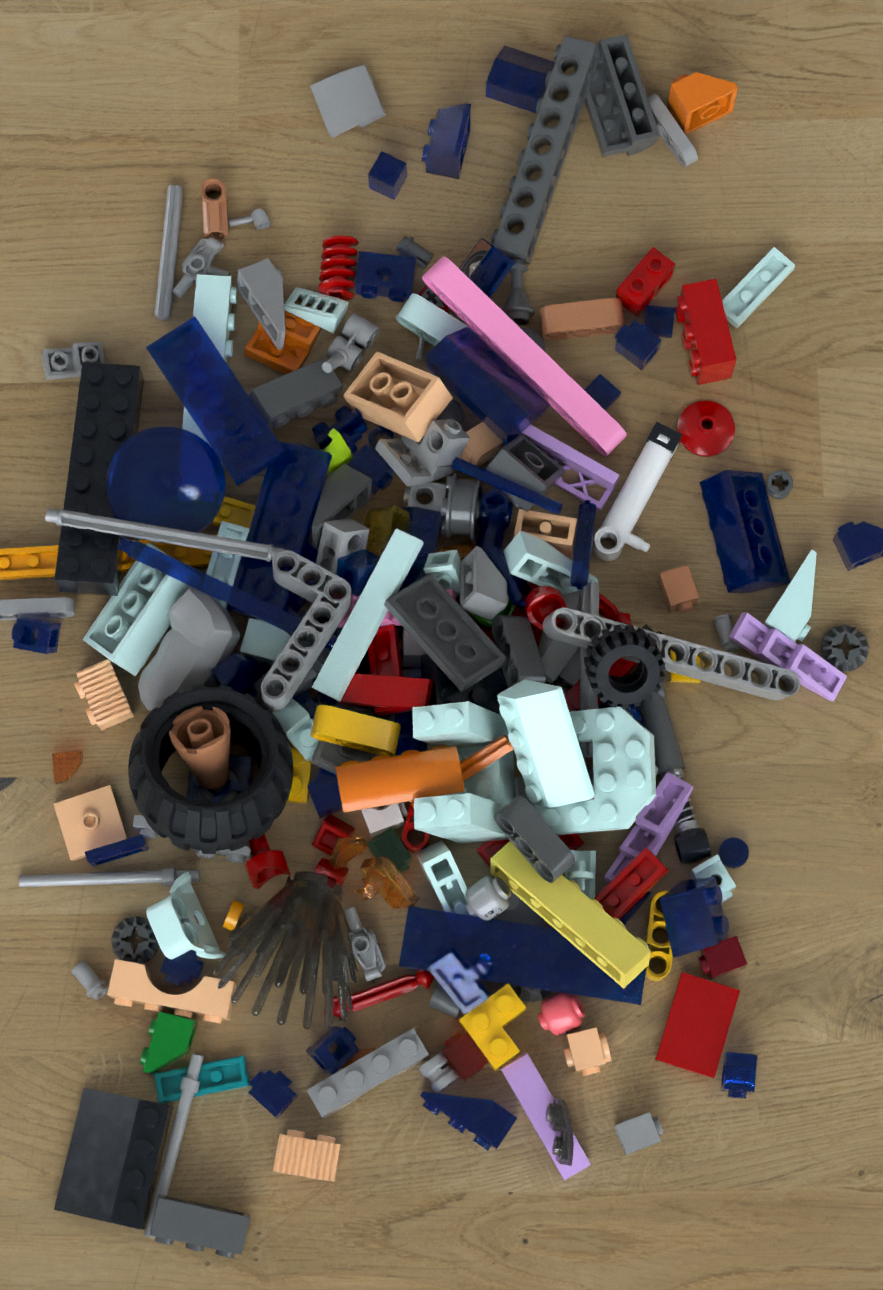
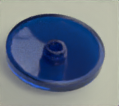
M164 426L138 432L128 438L117 449L108 468L106 489L109 504L117 519L201 533L218 515L223 503L226 483L221 461L207 442L187 430Z

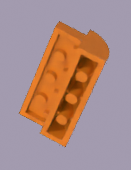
M437 745L431 750L420 752L418 750H408L397 756L379 755L369 761L358 762L350 760L342 763L340 766H335L343 813L412 801L414 798L434 797L465 791L456 746Z

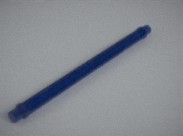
M123 537L117 549L127 553L128 557L151 568H156L176 580L218 600H223L229 603V605L283 631L293 634L302 621L288 612L139 541L134 540L133 542ZM331 636L324 648L332 650L337 638Z

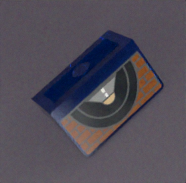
M481 238L459 269L490 298L516 262L487 240Z

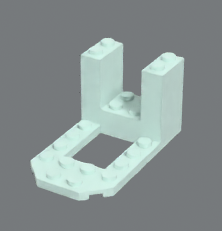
M469 701L413 707V738L433 746H456L460 762L500 736H508L509 734L505 720L501 715ZM620 706L616 708L609 707L569 712L578 742H593L595 797L593 800H584L551 808L541 805L532 806L557 835L629 829L635 822V817L656 797L654 735L634 719L626 709H622ZM513 750L463 782L464 792L444 796L414 798V829L457 843L507 840L508 837L498 827L494 816L514 799Z

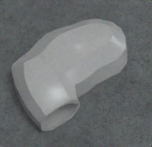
M196 585L188 589L169 609L167 616L170 619L172 629L166 633L157 654L141 674L138 684L140 699L149 711H152L155 707L160 708L163 701L176 692L181 694L198 685L211 687L222 673L240 639V633L233 618L221 603Z

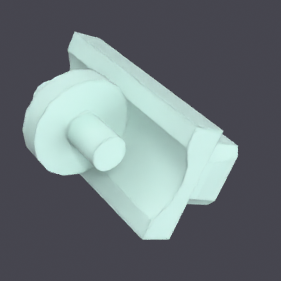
M570 850L574 855L575 863L565 872V878L575 881L588 898L594 899L596 851Z

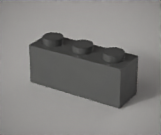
M326 358L252 389L246 403L263 431L272 427L275 429L281 428L292 418L297 416L299 418L306 417L319 406L325 408L337 401V396L343 385L334 371L330 373L323 371L322 364L327 361Z
M159 1194L150 1235L156 1236L155 1241L159 1243L173 1245L175 1240L185 1242V1248L203 1251L204 1247L216 1249V1254L219 1256L234 1258L235 1253L242 1255L250 1215Z

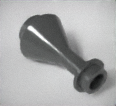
M513 259L505 267L506 272L511 273V291L502 311L518 326L529 323V318L535 314V311L523 290V273L528 271V266L525 265L524 260Z

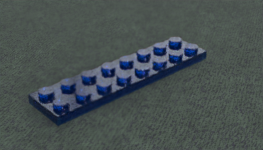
M413 906L408 907L399 967L503 984L509 983V985L641 1006L646 968L623 989L553 928L496 919L485 921L477 916Z

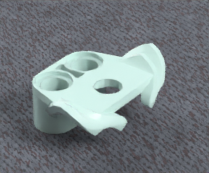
M186 872L175 880L169 891L170 895L167 898L147 908V918L164 955L172 960L189 950L196 951V956L203 958H225L226 955L219 950L214 934L191 885V875L189 872ZM194 915L197 917L199 924L196 922Z

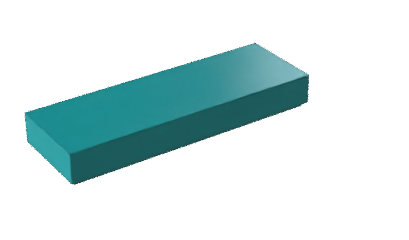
M245 1056L203 1063L198 1080L201 1081L198 1093H194L193 1098L249 1087L250 1083ZM188 1067L154 1073L160 1104L180 1100L182 1093L180 1085L182 1078L187 1075Z

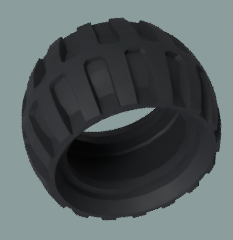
M198 685L181 694L176 692L163 701L160 708L155 707L143 720L140 731L136 734L130 750L128 764L129 784L134 802L139 812L145 817L147 824L162 838L168 836L174 846L187 851L190 848L201 850L203 854H216V851L226 849L234 851L245 847L250 839L260 838L270 829L274 819L282 813L287 803L293 780L292 752L280 722L268 709L264 710L262 703L248 693L243 695L236 692L234 688L220 685L218 688ZM203 706L204 710H213L212 707H216L226 713L231 725L230 741L243 746L255 758L260 769L259 775L246 791L227 801L204 803L189 800L170 787L161 774L169 757L177 751L171 742L169 731L173 728L174 719L188 709Z

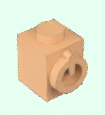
M597 1027L566 1036L568 1048L563 1049L567 1066H573L575 1073L582 1071L583 1077L601 1072V1066H605L606 1062L611 1061L605 1033H598Z

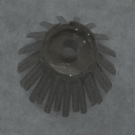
M307 871L295 872L293 880L288 876L285 886L229 936V938H234L243 931L229 946V952L219 961L221 964L213 973V975L219 974L234 956L240 955L218 983V989L226 986L239 967L257 947V956L232 995V1003H237L253 977L258 978L262 975L284 936L252 1008V1014L254 1016L260 1014L274 980L277 988H281L284 985L292 963L277 1017L279 1025L285 1024L305 952L299 992L302 995L306 994L303 1028L309 1029L312 1022L321 942L323 939L322 993L325 995V1025L327 1028H331L333 1024V981H338L340 1013L342 1020L346 1022V997L348 1008L353 1011L347 962L350 976L354 983L357 982L355 970L358 971L342 907L344 891L337 882L333 890L326 885L329 878L327 876Z

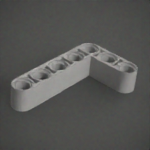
M282 550L274 555L272 560L274 579L280 586L313 604L262 681V702L265 707L273 711H279L287 706L351 606V586L345 579L290 550ZM284 565L293 567L290 571L280 570ZM309 579L319 581L316 585H307L305 583ZM335 593L344 595L342 599H333L331 596ZM319 617H327L329 619L326 623H318L315 620ZM306 640L314 643L311 647L306 648L299 645ZM291 664L298 667L293 672L284 670L285 666ZM272 689H280L282 691L278 696L268 694Z

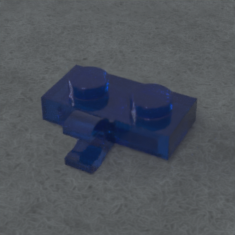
M451 948L428 964L427 969L464 1015L489 999L490 993L478 980V977L491 970L489 965L493 961L486 952L478 956L467 966L456 950Z

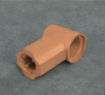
M217 178L207 179L200 188L204 238L213 236L217 240H222L225 237H229L227 192L225 184ZM212 192H219L221 194L216 199L208 198V195Z

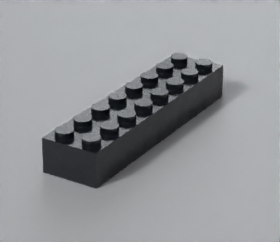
M82 362L64 510L127 520L144 384L140 366ZM61 525L54 579L59 592L118 596L125 536Z

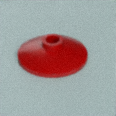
M706 400L698 401L689 405L681 413L677 424V432L682 434L681 443L689 452L702 457H711L722 453L730 446L735 434V423L730 412L721 404ZM708 421L712 424V428L704 429L702 423Z

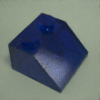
M504 46L496 56L486 81V97L536 113L538 100L540 97H544L547 89L545 87L546 76L549 71H553L555 62Z
M464 103L438 109L436 119L430 120L428 136L432 137L430 145L425 144L422 154V161L426 162V173L456 179L460 178L471 131V104Z
M715 877L682 880L660 898L673 957H679L717 945L728 935L729 922L723 914L721 905L723 899L722 891L717 886Z

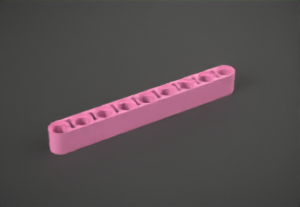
M442 256L422 276L425 284L601 455L608 456L627 437L621 425L452 261Z

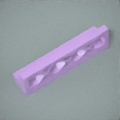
M518 418L513 426L512 435L505 446L522 433L557 464L559 462L565 465L561 466L564 470L572 469L579 475V483L569 485L563 482L561 477L554 486L601 512L618 484L619 474ZM583 476L588 478L589 480L584 481ZM598 484L604 487L606 491L598 502L588 496L586 486ZM582 487L583 492L577 490V488Z

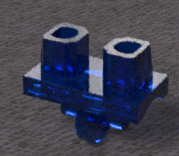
M343 406L336 411L334 416L337 422L331 427L325 422H320L312 428L319 450H324L332 442L328 434L334 428L343 437L352 454L358 451L355 442L361 439V434L368 430L359 410L356 408L352 411L347 406Z

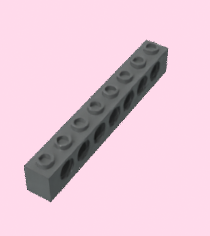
M564 36L562 45L556 47L554 54L555 65L553 71L548 72L545 80V87L547 89L544 97H540L536 107L538 115L535 124L531 123L527 133L529 141L526 150L523 149L519 155V171L517 176H513L509 186L511 194L508 203L504 202L500 212V219L502 220L499 229H495L492 234L491 245H493V249L499 257L510 260L521 259L525 261V264H530L601 55L596 43ZM577 67L575 73L565 74L568 68ZM561 93L569 94L565 100H556L557 96ZM553 119L560 120L556 126L547 127L549 121ZM542 146H551L548 152L544 154L538 153ZM542 172L538 179H529L532 173ZM523 199H533L530 205L526 207L520 206ZM515 225H524L520 232L511 233V229Z

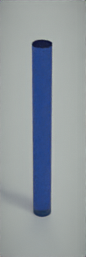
M455 457L452 462V468L558 515L562 509V503L461 458Z

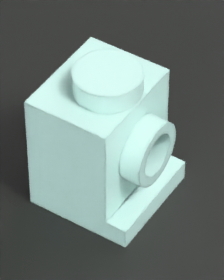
M451 550L429 554L424 567L425 574L431 573L445 590L453 589L456 592V597L460 594L461 561L458 551Z
M718 854L691 870L690 875L708 905L714 901L719 905L734 896L731 891L735 889L736 885L722 864ZM718 876L721 879V884L718 886L712 885L710 877Z

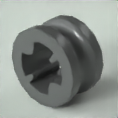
M774 471L766 481V491L774 499H783L791 492L793 479L786 471ZM777 478L781 479L782 483L787 484V487L784 486L782 491H778L777 486H772V483H775Z

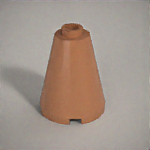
M198 706L182 712L174 719L173 728L169 731V736L173 746L199 784L206 789H216L223 786L229 777L231 725L226 713L219 708L212 707L213 710H204L203 706Z

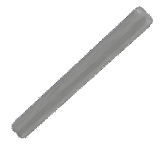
M169 185L167 189L154 313L157 320L167 321L171 318L172 290L174 289L184 193L183 187L180 185Z

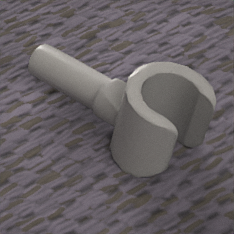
M262 209L254 210L247 217L229 219L230 226L254 222L257 230L266 229L271 225L268 215Z

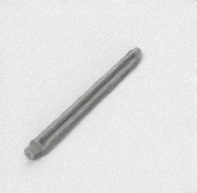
M47 508L45 521L57 523V526L64 525L262 559L267 560V562L273 560L277 552L284 550L283 548L273 547V544L266 545L127 520L94 516L64 510L63 508H59V510Z

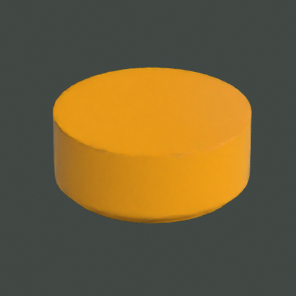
M233 900L222 926L223 928L230 931L235 929L244 907L242 902Z

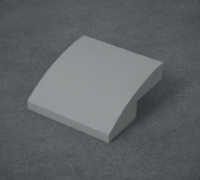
M366 65L345 70L310 86L327 131L333 138L357 125L363 128L386 115Z
M402 436L401 439H380L375 447L377 452L406 486L420 485L438 480L455 472L459 467L457 464L434 466L418 448L421 441L418 443L405 436Z

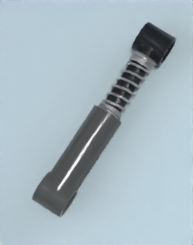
M658 682L661 687L658 693L652 692V699L648 702L643 699L640 701L641 706L636 708L638 709L642 726L654 735L655 766L659 769L657 776H661L662 781L666 773L669 772L682 779L684 777L682 770L685 769V765L665 701L663 683ZM690 798L687 800L674 824L677 835L674 836V842L682 865L711 857L707 834L704 828L698 827V822L694 819L696 815L692 814L691 809H693V806L690 807Z

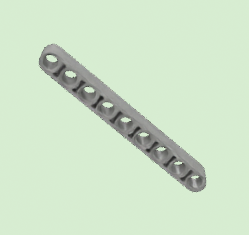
M562 607L544 619L543 630L553 640L587 649L588 645L594 646L592 639L596 635L599 638L603 636L602 630L607 628L609 632L613 631L614 625H620L622 629H625L626 624ZM556 617L564 621V630L556 626ZM584 625L592 629V638L585 634ZM643 629L646 635H650L657 645L665 663V671L774 701L796 694L800 688L799 677L791 670ZM669 648L675 652L676 661L671 660L669 657ZM696 656L703 660V669L697 665ZM622 657V659H626L636 663L640 662V659L637 657ZM724 664L730 667L731 676L724 672ZM751 672L758 676V684L752 680ZM779 679L785 683V691L780 689Z

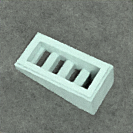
M296 287L285 302L284 310L334 334L346 316L349 302ZM298 298L303 300L300 305L295 304ZM308 303L312 304L311 308L306 307Z

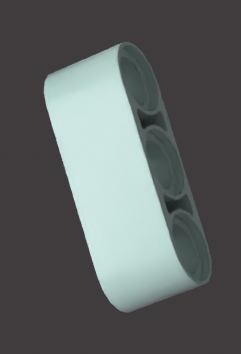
M414 293L410 295L396 316V320L406 329L462 363L468 360L481 340L469 326Z

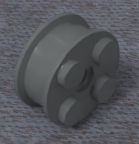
M456 473L453 476L447 477L446 493L449 494L447 499L443 498L441 504V516H446L443 517L442 534H445L447 538H451L452 534L470 536L472 541L476 540L483 504L484 483L482 476H479L477 480L461 479Z

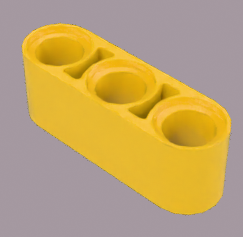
M318 705L310 736L317 740L392 757L396 753L401 725L333 706Z
M669 891L656 893L649 906L645 942L651 951L650 960L657 958L665 964V970L661 974L653 973L649 965L643 970L644 975L652 981L664 979L672 967L679 905L677 897ZM667 899L672 905L671 912H659L656 908V901ZM655 929H664L669 939L666 943H657L652 937V932Z

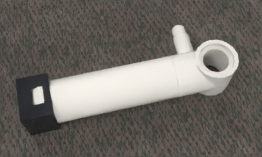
M656 421L641 454L603 524L595 534L593 552L597 558L606 562L617 559L625 543L644 552L649 550L650 544L632 534L631 531L665 468L679 447L682 434ZM609 538L615 542L616 546L612 549H606L602 547L600 542L603 539Z

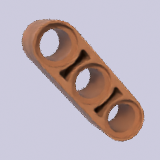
M619 298L552 304L544 306L539 310L542 337L545 340L607 335L625 330L622 300Z

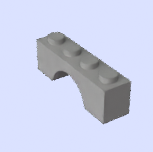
M412 1028L309 1088L307 1092L321 1117L325 1119L379 1084L429 1058V1053L415 1029Z

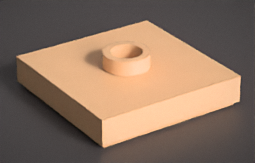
M111 785L53 804L71 861L129 843Z

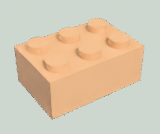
M380 352L374 354L343 395L357 416L418 443L426 434L432 421L439 417L453 398L439 377Z

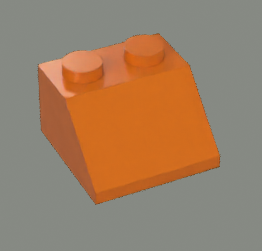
M698 72L689 76L684 74L676 78L671 84L667 109L686 135L733 112L738 87L736 83Z

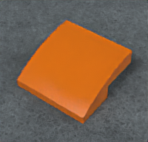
M284 310L286 331L283 349L278 350L258 321V328L246 345L244 356L286 375L302 368L322 328Z

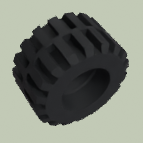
M627 624L625 629H622L620 625H614L613 631L609 632L607 628L602 630L603 636L599 638L596 635L592 639L594 646L588 645L586 649L588 657H584L585 672L594 693L598 695L601 701L604 703L608 701L609 705L615 708L620 704L622 709H629V704L634 703V706L638 707L641 706L640 701L643 699L647 702L652 699L651 693H658L661 688L658 682H664L665 678L663 673L665 663L653 638L650 635H646L643 629L638 628L635 631L633 625ZM633 656L640 659L638 667L627 676L616 677L609 674L612 664L622 657Z

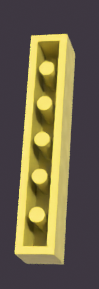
M511 841L491 858L490 873L495 878H501L507 884L510 891L623 989L649 965L651 951L647 943L643 939L635 938L629 933L625 925L618 918H612L608 915L597 900L588 898L575 881L567 880L561 875L553 883L547 882L536 872Z

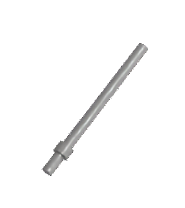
M175 867L163 868L162 871L19 875V887L163 883V886H171L179 876L186 872H189L191 875V882H200V870H176Z
M192 1053L187 1075L181 1081L180 1089L182 1093L144 1233L147 1237H156L150 1235V1229L158 1195L167 1196L193 1096L194 1093H198L201 1082L198 1080L204 1058L202 1055Z

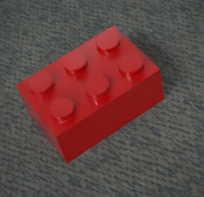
M717 279L682 285L681 294L677 296L678 306H675V316L677 323L683 324L684 333H681L684 350L689 349L691 359L688 360L690 376L696 377L697 385L731 379L737 359Z

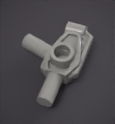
M213 236L209 239L202 238L182 263L184 276L172 290L177 297L182 298L192 283L196 284L197 274L231 275V272L212 266L215 257L221 252L224 244Z
M355 907L344 910L351 930L346 936L348 948L331 959L332 964L338 970L356 957L362 965L367 981L381 977V972L385 969L386 963L374 931L362 927Z

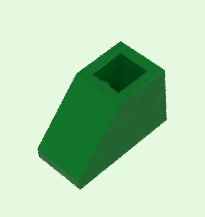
M159 1012L157 1018L153 1017L148 1031V1035L152 1036L149 1048L144 1047L140 1059V1065L144 1066L143 1072L153 1075L190 1053L197 1022Z

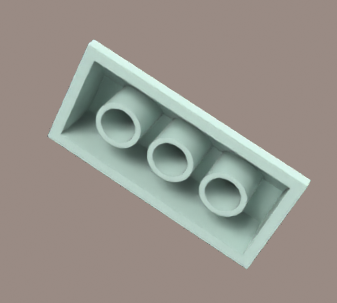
M148 542L120 583L118 596H111L82 640L110 661L136 676L171 625L170 619L167 616L169 609L188 589L195 585L197 586L202 578Z
M524 679L499 693L497 698L500 704V714L505 720L509 732L508 739L514 748L517 757V767L523 776L526 786L525 792L531 803L551 808L595 797L562 687Z

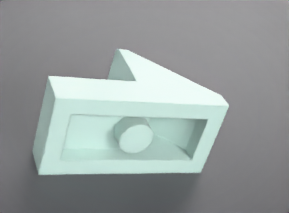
M291 698L285 708L273 711L272 713L280 722L286 738L304 759L309 761L319 740L310 736L313 721L309 713Z

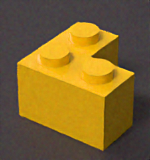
M509 983L459 1019L460 1025L494 1072L520 1054V1050L503 1028L526 1012V1007Z

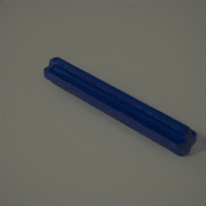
M585 500L579 506L570 579L571 586L577 587L578 590L588 585L597 509L596 504L590 503V500Z

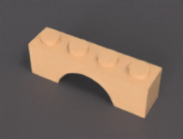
M115 959L107 995L115 999L114 1004L132 1007L133 1002L144 1004V1010L159 1013L162 1012V1008L174 1010L173 1015L191 1019L193 1013L204 1015L203 1021L221 1024L222 1019L230 1020L237 984L234 981L204 976L201 982L187 993L179 995L166 994L154 986L146 965Z

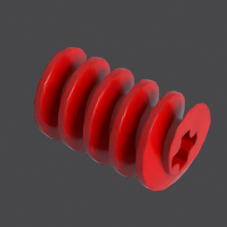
M338 235L323 240L322 247L324 250L321 254L323 261L320 265L322 272L319 276L321 283L318 286L321 294L342 300H351L354 297L352 292L346 290L355 287V283L347 279L356 276L355 271L348 269L357 265L354 259L349 258L355 257L358 254L356 249L351 248L359 244L356 238Z

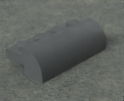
M626 34L599 41L598 49L601 55L585 99V105L602 158L624 152L627 153V156L639 153L652 146L660 136Z

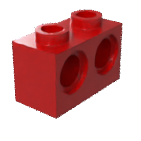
M653 247L617 288L616 298L621 299L622 306L638 318L673 277L676 264Z

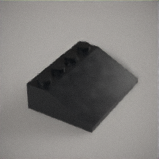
M84 1088L54 1210L145 1230L173 1107Z

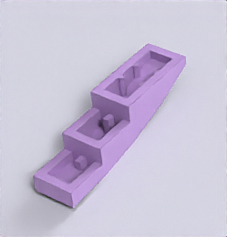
M742 613L728 637L764 663L795 672L799 677L800 685L829 701L835 700L847 678L844 673L804 644H796L776 628L769 629L749 613Z
M669 772L666 773L656 788V797L648 806L645 805L637 815L636 825L619 848L621 853L604 876L606 882L610 883L646 847L655 856L657 855L693 790L692 785Z
M525 1052L501 1066V1071L562 1178L566 1180L590 1166L588 1158L528 1053Z

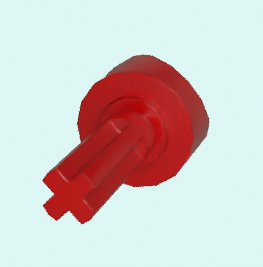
M530 583L531 592L525 600V610L532 624L543 630V621L549 614L559 608L567 607L563 595L558 589ZM555 618L558 628L564 624L562 619Z
M265 833L258 839L252 838L249 840L254 857L246 862L245 867L253 888L260 889L268 880L282 874L291 875L283 851L270 850Z

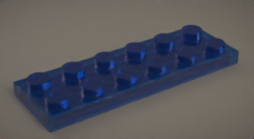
M195 316L146 347L237 486L287 455Z
M280 441L274 442L246 541L266 545L273 544V547L290 550L302 557L304 556L332 458L329 452ZM242 556L226 609L230 612L284 624L293 592L280 586L275 581L272 560L267 562V560ZM284 565L280 568L281 571H290L293 569V567L289 565Z

